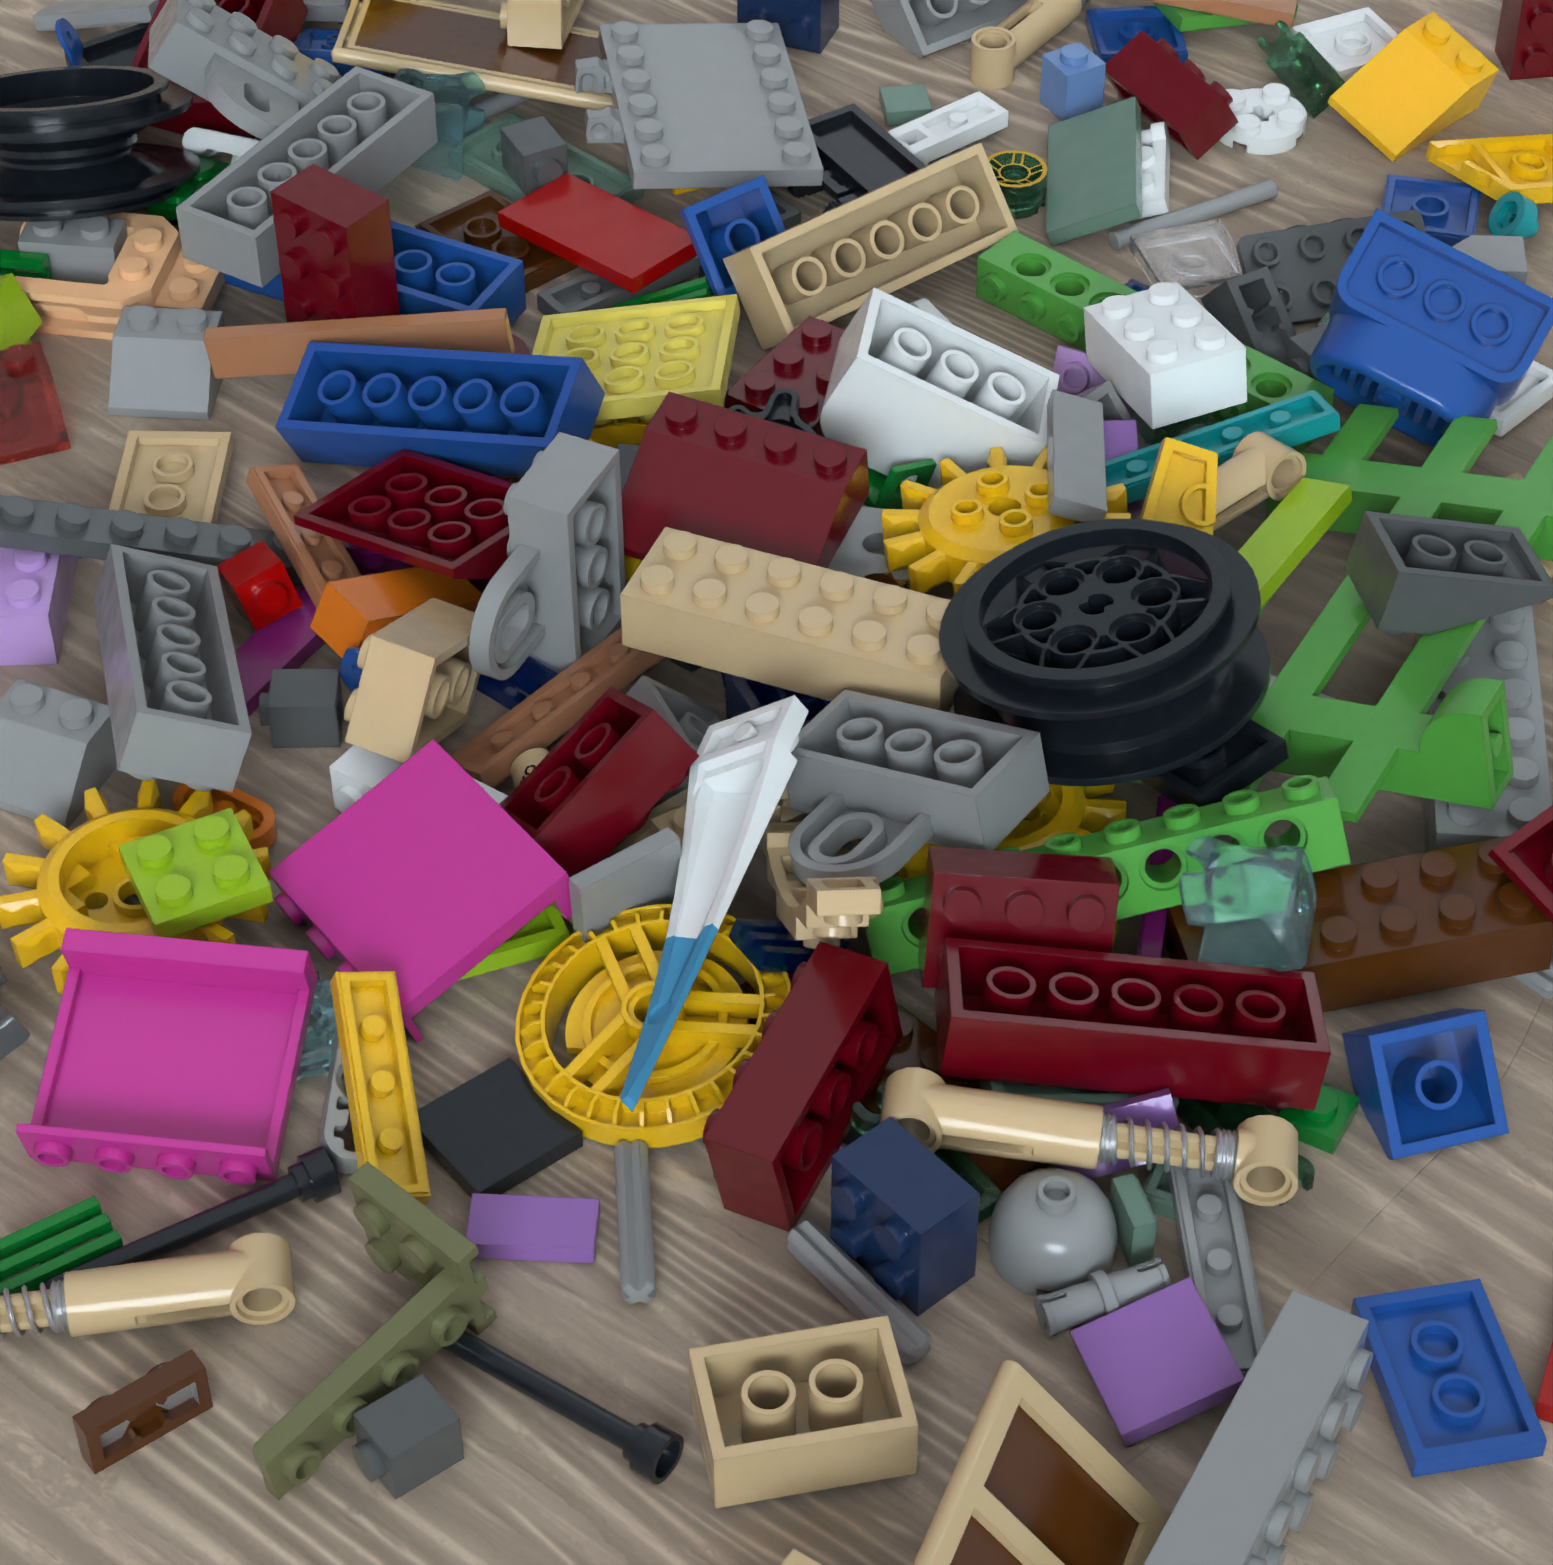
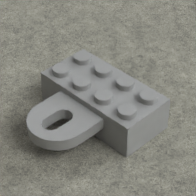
M167 0L149 29V69L211 102L223 116L236 126L261 139L268 136L342 77L339 75L338 70L329 62L321 58L312 60L298 52V48L287 38L280 35L272 37L257 29L255 22L240 12H233L231 14L218 7L214 0Z
M562 432L556 435L544 451L541 450L536 454L529 470L518 483H513L506 493L503 509L505 515L508 516L509 524L508 559L489 581L482 593L473 617L469 636L471 666L475 672L497 680L510 678L520 666L555 677L622 626L620 594L626 585L619 449Z
M844 689L800 730L798 735L799 742L791 752L798 760L786 785L791 809L810 813L796 826L789 837L788 849L793 871L804 884H806V878L875 876L878 879V883L897 873L927 842L952 848L994 850L1050 792L1040 732ZM864 838L849 853L832 857L849 841Z

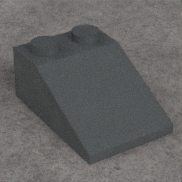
M1365 511L1345 565V569L1377 630H1383L1392 635H1405L1407 633L1431 635L1553 598V582L1522 531L1517 527Z

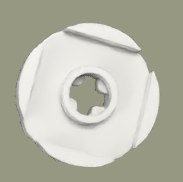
M1270 83L1263 88L1226 89L1233 99L1229 107L1237 118L1238 123L1220 139L1223 144L1233 148V141L1239 144L1247 145L1246 153L1275 155L1290 151L1296 147L1298 137L1301 136L1303 139L1306 132L1307 112L1297 99L1290 96V89L1287 86L1279 83Z

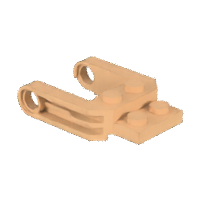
M126 212L103 216L105 218L125 219L128 234L108 274L107 284L14 276L43 321L35 332L113 340V334L124 306L148 305L154 308H200L202 310H211L225 281L224 273L183 258L180 234L163 216ZM24 222L20 228V235L26 222Z

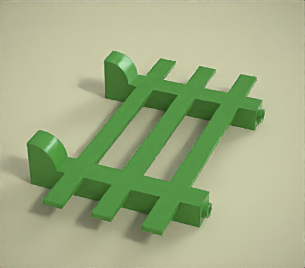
M1358 404L1322 455L1300 452L1305 457L1307 463L1304 478L1348 484L1351 487L1353 501L1328 529L1329 531L1357 534L1365 511L1517 527L1522 531L1538 559L1553 561V435L1523 480L1468 473L1498 429L1496 419L1470 416L1455 418L1421 467L1368 461L1398 419L1399 413L1398 408ZM1270 497L1266 499L1268 516L1281 501L1273 500ZM1347 574L1271 687L1267 689L1261 705L1251 718L1254 722L1286 740L1289 758L1270 771L1297 776L1313 775L1317 778L1327 776L1337 795L1342 820L1357 823L1378 790L1493 810L1514 775L1504 680L1475 678L1463 681L1447 693L1434 715L1427 714L1487 618L1431 635L1422 634L1376 706L1319 697L1371 618ZM1271 596V597L1269 598V600L1264 604V606L1260 609V613H1261L1262 610L1265 608V606L1267 605V603L1270 601V599L1272 598V596ZM1265 775L1242 790H1256ZM1136 780V781H1132V782L1140 783V784H1141L1142 781Z

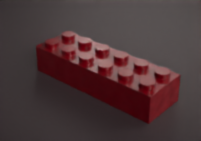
M951 937L945 938L934 995L940 1076L959 1077L966 1080L982 1079L1022 1083L1030 1086L1046 1085L1079 1088L1094 1092L1111 1091L1132 1094H1147L1169 1088L1171 1097L1208 1100L1214 1103L1229 1102L1262 1105L1278 1109L1315 1110L1331 1050L1315 972Z

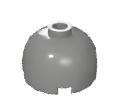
M1057 1167L1039 1168L1021 1175L999 1195L989 1223L988 1234L991 1263L1004 1281L1025 1294L1037 1296V1289L1057 1291L1087 1281L1089 1273L1100 1269L1109 1274L1114 1264V1255L1118 1245L1114 1208L1099 1186L1079 1172Z

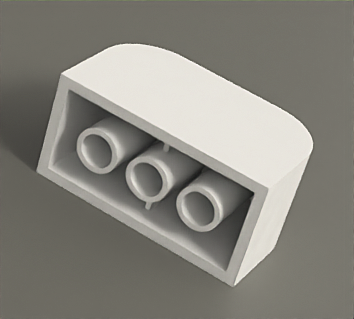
M873 287L839 340L821 412V429L826 438L867 449L868 468L888 476L893 466L933 459L937 466L928 487L938 489L942 486L939 461L946 458L951 459L967 474L987 468L990 448L1002 447L1008 459V465L1032 466L1042 450L1047 446V403L1052 389L1057 390L1060 375ZM917 475L910 476L905 480L915 482Z

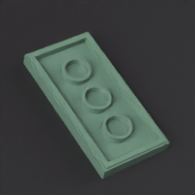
M1136 96L1048 125L1046 234L1052 246L1142 217L1141 108Z
M509 112L444 150L445 164L513 202L520 200L526 195L503 168L500 128L525 121V119ZM566 142L568 174L629 203H633L643 197V189H633L630 175Z

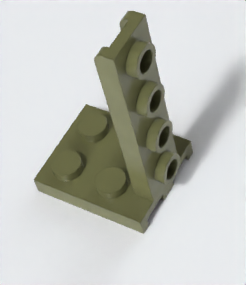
M368 1161L348 1178L356 1201L353 1213L365 1229L368 1242L365 1244V1250L373 1262L384 1272L391 1274L396 1270L407 1278L416 1295L254 1444L252 1452L262 1472L266 1488L278 1500L295 1485H300L309 1480L319 1468L321 1460L345 1438L356 1435L354 1413L414 1379L420 1367L442 1347L450 1346L456 1342L466 1327H469L479 1335L497 1318L495 1310L480 1299L489 1290L486 1276L478 1269H473L470 1266V1261L479 1254L477 1246Z

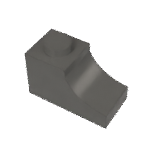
M1268 266L1229 279L1201 298L1204 308L1242 344L1283 364L1286 363L1289 338L1297 334Z

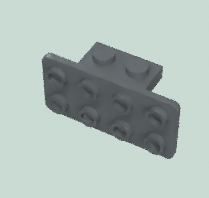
M1406 210L1387 213L1427 234L1420 212ZM1372 216L1355 219L1341 218L1329 223L1310 226L1296 225L1284 230L1243 236L1236 245L1242 273L1246 274L1268 266L1292 325L1330 320L1329 306L1339 274Z

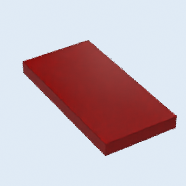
M568 173L498 212L499 227L633 294L697 256L687 230Z

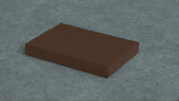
M489 190L415 225L416 229L522 260L525 293L579 267L499 227L498 212L511 205V203L493 190Z

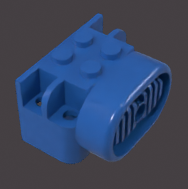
M1376 209L1339 274L1329 306L1330 322L1310 356V369L1317 381L1335 389L1334 396L1355 409L1358 404L1398 408L1399 417L1391 428L1421 443L1435 447L1455 418L1470 416L1489 419L1496 406L1509 402L1515 395L1553 326V298Z

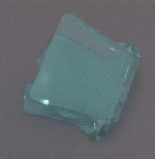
M399 68L394 77L395 80L434 93L438 143L410 166L453 180H460L464 174V139L482 129L486 116L483 109L470 107L469 105L472 97L486 91L484 83L473 71L454 75L422 74L415 69Z
M1208 835L1196 838L1191 842L1185 852L1202 863L1204 872L1183 873L1179 878V889L1187 924L1205 926L1198 961L1272 968L1279 972L1302 969L1307 963L1317 903L1314 878L1303 847L1281 845L1265 848L1234 845Z

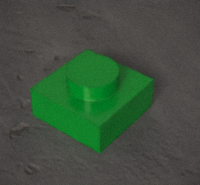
M1322 1083L1315 1110L1286 1108L1281 1109L1277 1117L1284 1118L1293 1124L1298 1132V1141L1333 1155L1357 1114L1360 1097Z

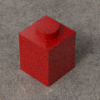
M263 541L216 565L219 577L237 612L255 631L266 627L303 606L282 560Z

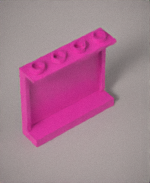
M434 739L268 872L281 891L274 898L276 904L295 926L303 920L311 926L305 935L327 961L335 954L341 959L343 963L337 967L338 972L395 971L404 1030L416 1043L424 1037L412 1018L546 907L552 904L566 920L572 916L568 880L570 877L567 872Z
M66 928L61 952L69 969L31 1123H18L16 1128V1134L28 1155L41 1164L53 1167H65L69 1165L70 1161L94 1163L98 1168L113 1173H127L133 1167L153 1169L161 1175L173 1179H190L194 1174L218 1176L227 1183L241 1186L252 1185L256 1180H275L318 980L309 952L306 950Z

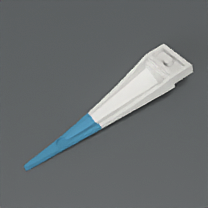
M795 695L710 725L697 750L699 757L690 766L681 857L666 940L647 1015L620 1095L621 1101L631 1111L634 1110L798 761L791 752L799 742L798 735L809 711Z

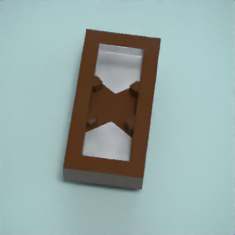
M191 1349L171 1361L156 1365L145 1376L113 1394L97 1398L86 1409L72 1416L81 1455L93 1473H99L212 1408L213 1403L206 1367Z

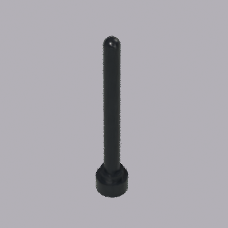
M319 1146L297 1156V1163L287 1168L288 1174L64 1272L157 1260L298 1197L301 1202L313 1198L316 1203H319L341 1193L337 1173L327 1152L322 1146ZM64 1272L48 1278L44 1282L46 1289H50L52 1281L57 1282L60 1280L62 1282L64 1280Z
M466 1330L456 1342L450 1346L442 1347L446 1351L622 1449L623 1458L629 1461L630 1470L653 1484H660L665 1481L679 1462L684 1447L683 1437L658 1422L651 1425L642 1422L635 1426Z

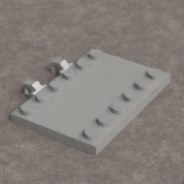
M757 19L751 20L748 23L635 24L629 21H618L613 24H599L598 42L603 60L599 57L575 60L574 86L576 94L582 91L610 93L614 109L610 106L600 110L586 109L584 128L587 143H622L633 189L731 188L764 175L768 187L822 186L824 169L778 23Z

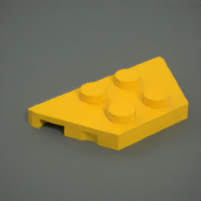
M1553 134L1429 142L1425 155L1429 162L1494 200L1498 201L1499 198L1509 192H1518L1534 201L1535 204H1553Z

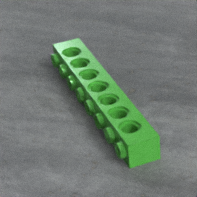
M1013 231L980 254L977 260L976 297L1086 352L1084 307L1101 303L1105 298L1113 295L1126 296L1137 292L1016 231ZM1244 345L1246 347L1247 402L1214 411L1212 414L1215 419L1224 421L1311 390H1316L1332 406L1335 389ZM1318 438L1301 443L1291 448L1298 452H1302Z
M1313 775L1292 777L1283 782L1282 787L1259 793L1251 789L1235 791L1226 795L1222 802L1201 807L1194 804L1177 805L1167 809L1163 816L1140 822L1133 818L1116 820L1106 825L1103 831L1083 836L1076 833L1059 834L1049 838L1044 845L1020 850L1016 847H1006L998 849L999 851L1112 858L1120 883L1116 920L1351 863L1337 795L1327 776L1317 778ZM1278 820L1292 822L1288 831L1280 836L1271 837L1265 835L1268 826ZM1224 834L1233 837L1231 843L1222 850L1211 851L1205 849L1208 841L1217 835ZM1168 849L1174 852L1171 859L1164 864L1151 865L1146 863L1148 856L1156 850ZM926 874L903 879L900 876H891L879 883L884 912L870 920L869 926L864 927L872 958L887 962L890 975L919 968L918 952L921 922L913 920L910 916L915 910L923 907Z

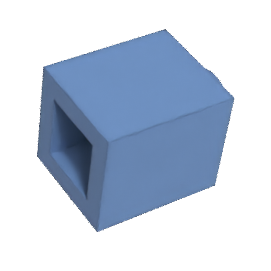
M1081 42L1067 44L1060 49L1042 54L1040 102L1061 121L1102 108L1106 63Z

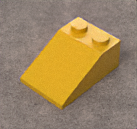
M1433 11L1400 32L1335 91L1327 103L1394 162L1479 108L1499 69Z

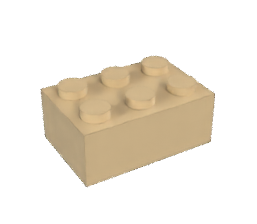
M433 597L394 622H390L376 633L367 636L360 648L357 659L358 668L363 669L359 686L351 693L344 711V720L349 722L345 742L404 763L433 739L439 743L468 722L480 676L472 668L469 658V636L475 612Z
M888 1315L688 1349L690 1400L715 1509L917 1474L919 1424Z

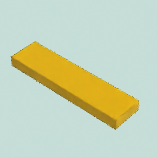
M395 971L335 972L330 985L358 1169L368 1161L425 1206L431 1197L396 973Z

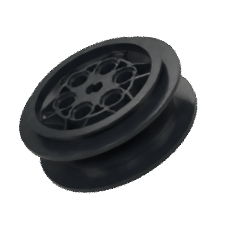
M69 66L0 75V220L35 222L91 218L147 207L172 197L180 190L181 184L188 182L199 174L201 170L199 157L193 152L178 147L135 142L139 139L138 132L149 125L167 120L187 111L193 104L192 92L176 83L169 82V79L151 69L130 66Z
M1105 519L1077 523L1033 537L996 557L975 572L955 593L944 612L939 631V645L944 665L950 676L959 685L953 697L954 713L1040 732L1048 782L1052 785L1101 786L1132 782L1153 777L1191 763L1212 752L1240 731L1253 717L1267 693L1270 682L1271 663L1268 646L1257 627L1261 598L1254 571L1246 559L1223 540L1195 528L1174 523L1145 519Z

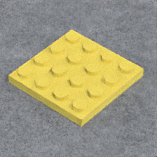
M731 294L543 315L532 355L583 358L605 392L594 425H603L614 419L629 417L651 420L668 392L724 407L741 312L738 295Z

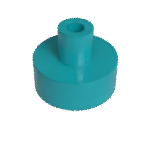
M1509 192L1503 195L1494 204L1488 219L1489 231L1495 236H1521L1523 240L1526 237H1533L1539 230L1536 204L1518 192Z

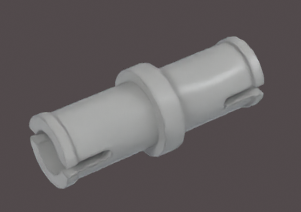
M1156 1256L1149 1261L1106 1274L1102 1269L1088 1274L1087 1281L1045 1295L1035 1296L1034 1304L1042 1329H1045L1046 1336L1051 1337L1058 1332L1094 1321L1172 1284L1165 1264H1162L1161 1258Z

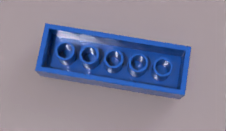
M391 221L400 315L506 308L511 326L526 310L524 266L522 260ZM224 273L225 284L284 302L281 273L263 288Z
M309 342L275 428L302 462L374 467L404 448L489 476L522 478L531 467L536 454L541 450L544 451L559 432L589 440L605 392L583 358Z

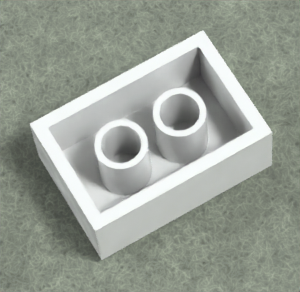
M1177 281L1172 283H1156L1147 290L1126 296L1113 295L1105 298L1101 303L1084 307L1087 362L1105 381H1111L1116 392L1152 429L1247 402L1246 347Z

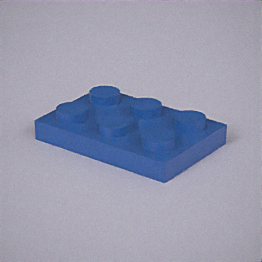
M1480 1279L1353 1298L1351 1314L1369 1321L1364 1349L1373 1352L1370 1368L1412 1477L1543 1456L1547 1442L1546 1436Z

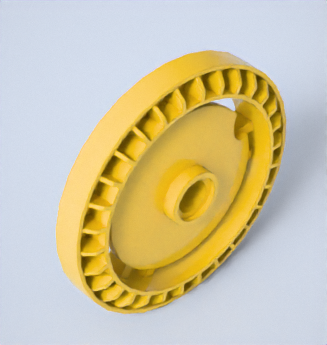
M672 904L647 905L624 910L613 917L614 919H610V927L597 936L592 930L586 932L589 940L587 943L581 939V932L579 930L571 934L553 949L534 971L522 993L516 1015L515 1043L523 1072L534 1091L552 1110L575 1124L582 1131L583 1137L602 1144L616 1146L622 1140L632 1142L640 1139L648 1145V1148H663L702 1138L709 1115L716 1108L721 1109L730 1094L738 1066L744 1059L752 1057L762 1040L763 1027L769 1014L773 1010L781 1008L790 992L791 983L784 963L772 945L754 928L731 915H725L633 1111L621 1101L620 1095L638 1044L655 986ZM710 959L719 961L737 971L751 984L756 994H743L732 975ZM579 992L569 1010L565 1026V1041L568 1054L578 1055L564 1069L554 1056V1038L558 1023L567 1005ZM749 1019H757L756 1025L749 1024ZM586 1082L591 1088L587 1087L583 1083Z

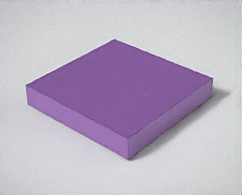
M1191 1277L1185 1278L1070 1331L1073 1342L1125 1447L1233 1399L1244 1380L1243 1374Z

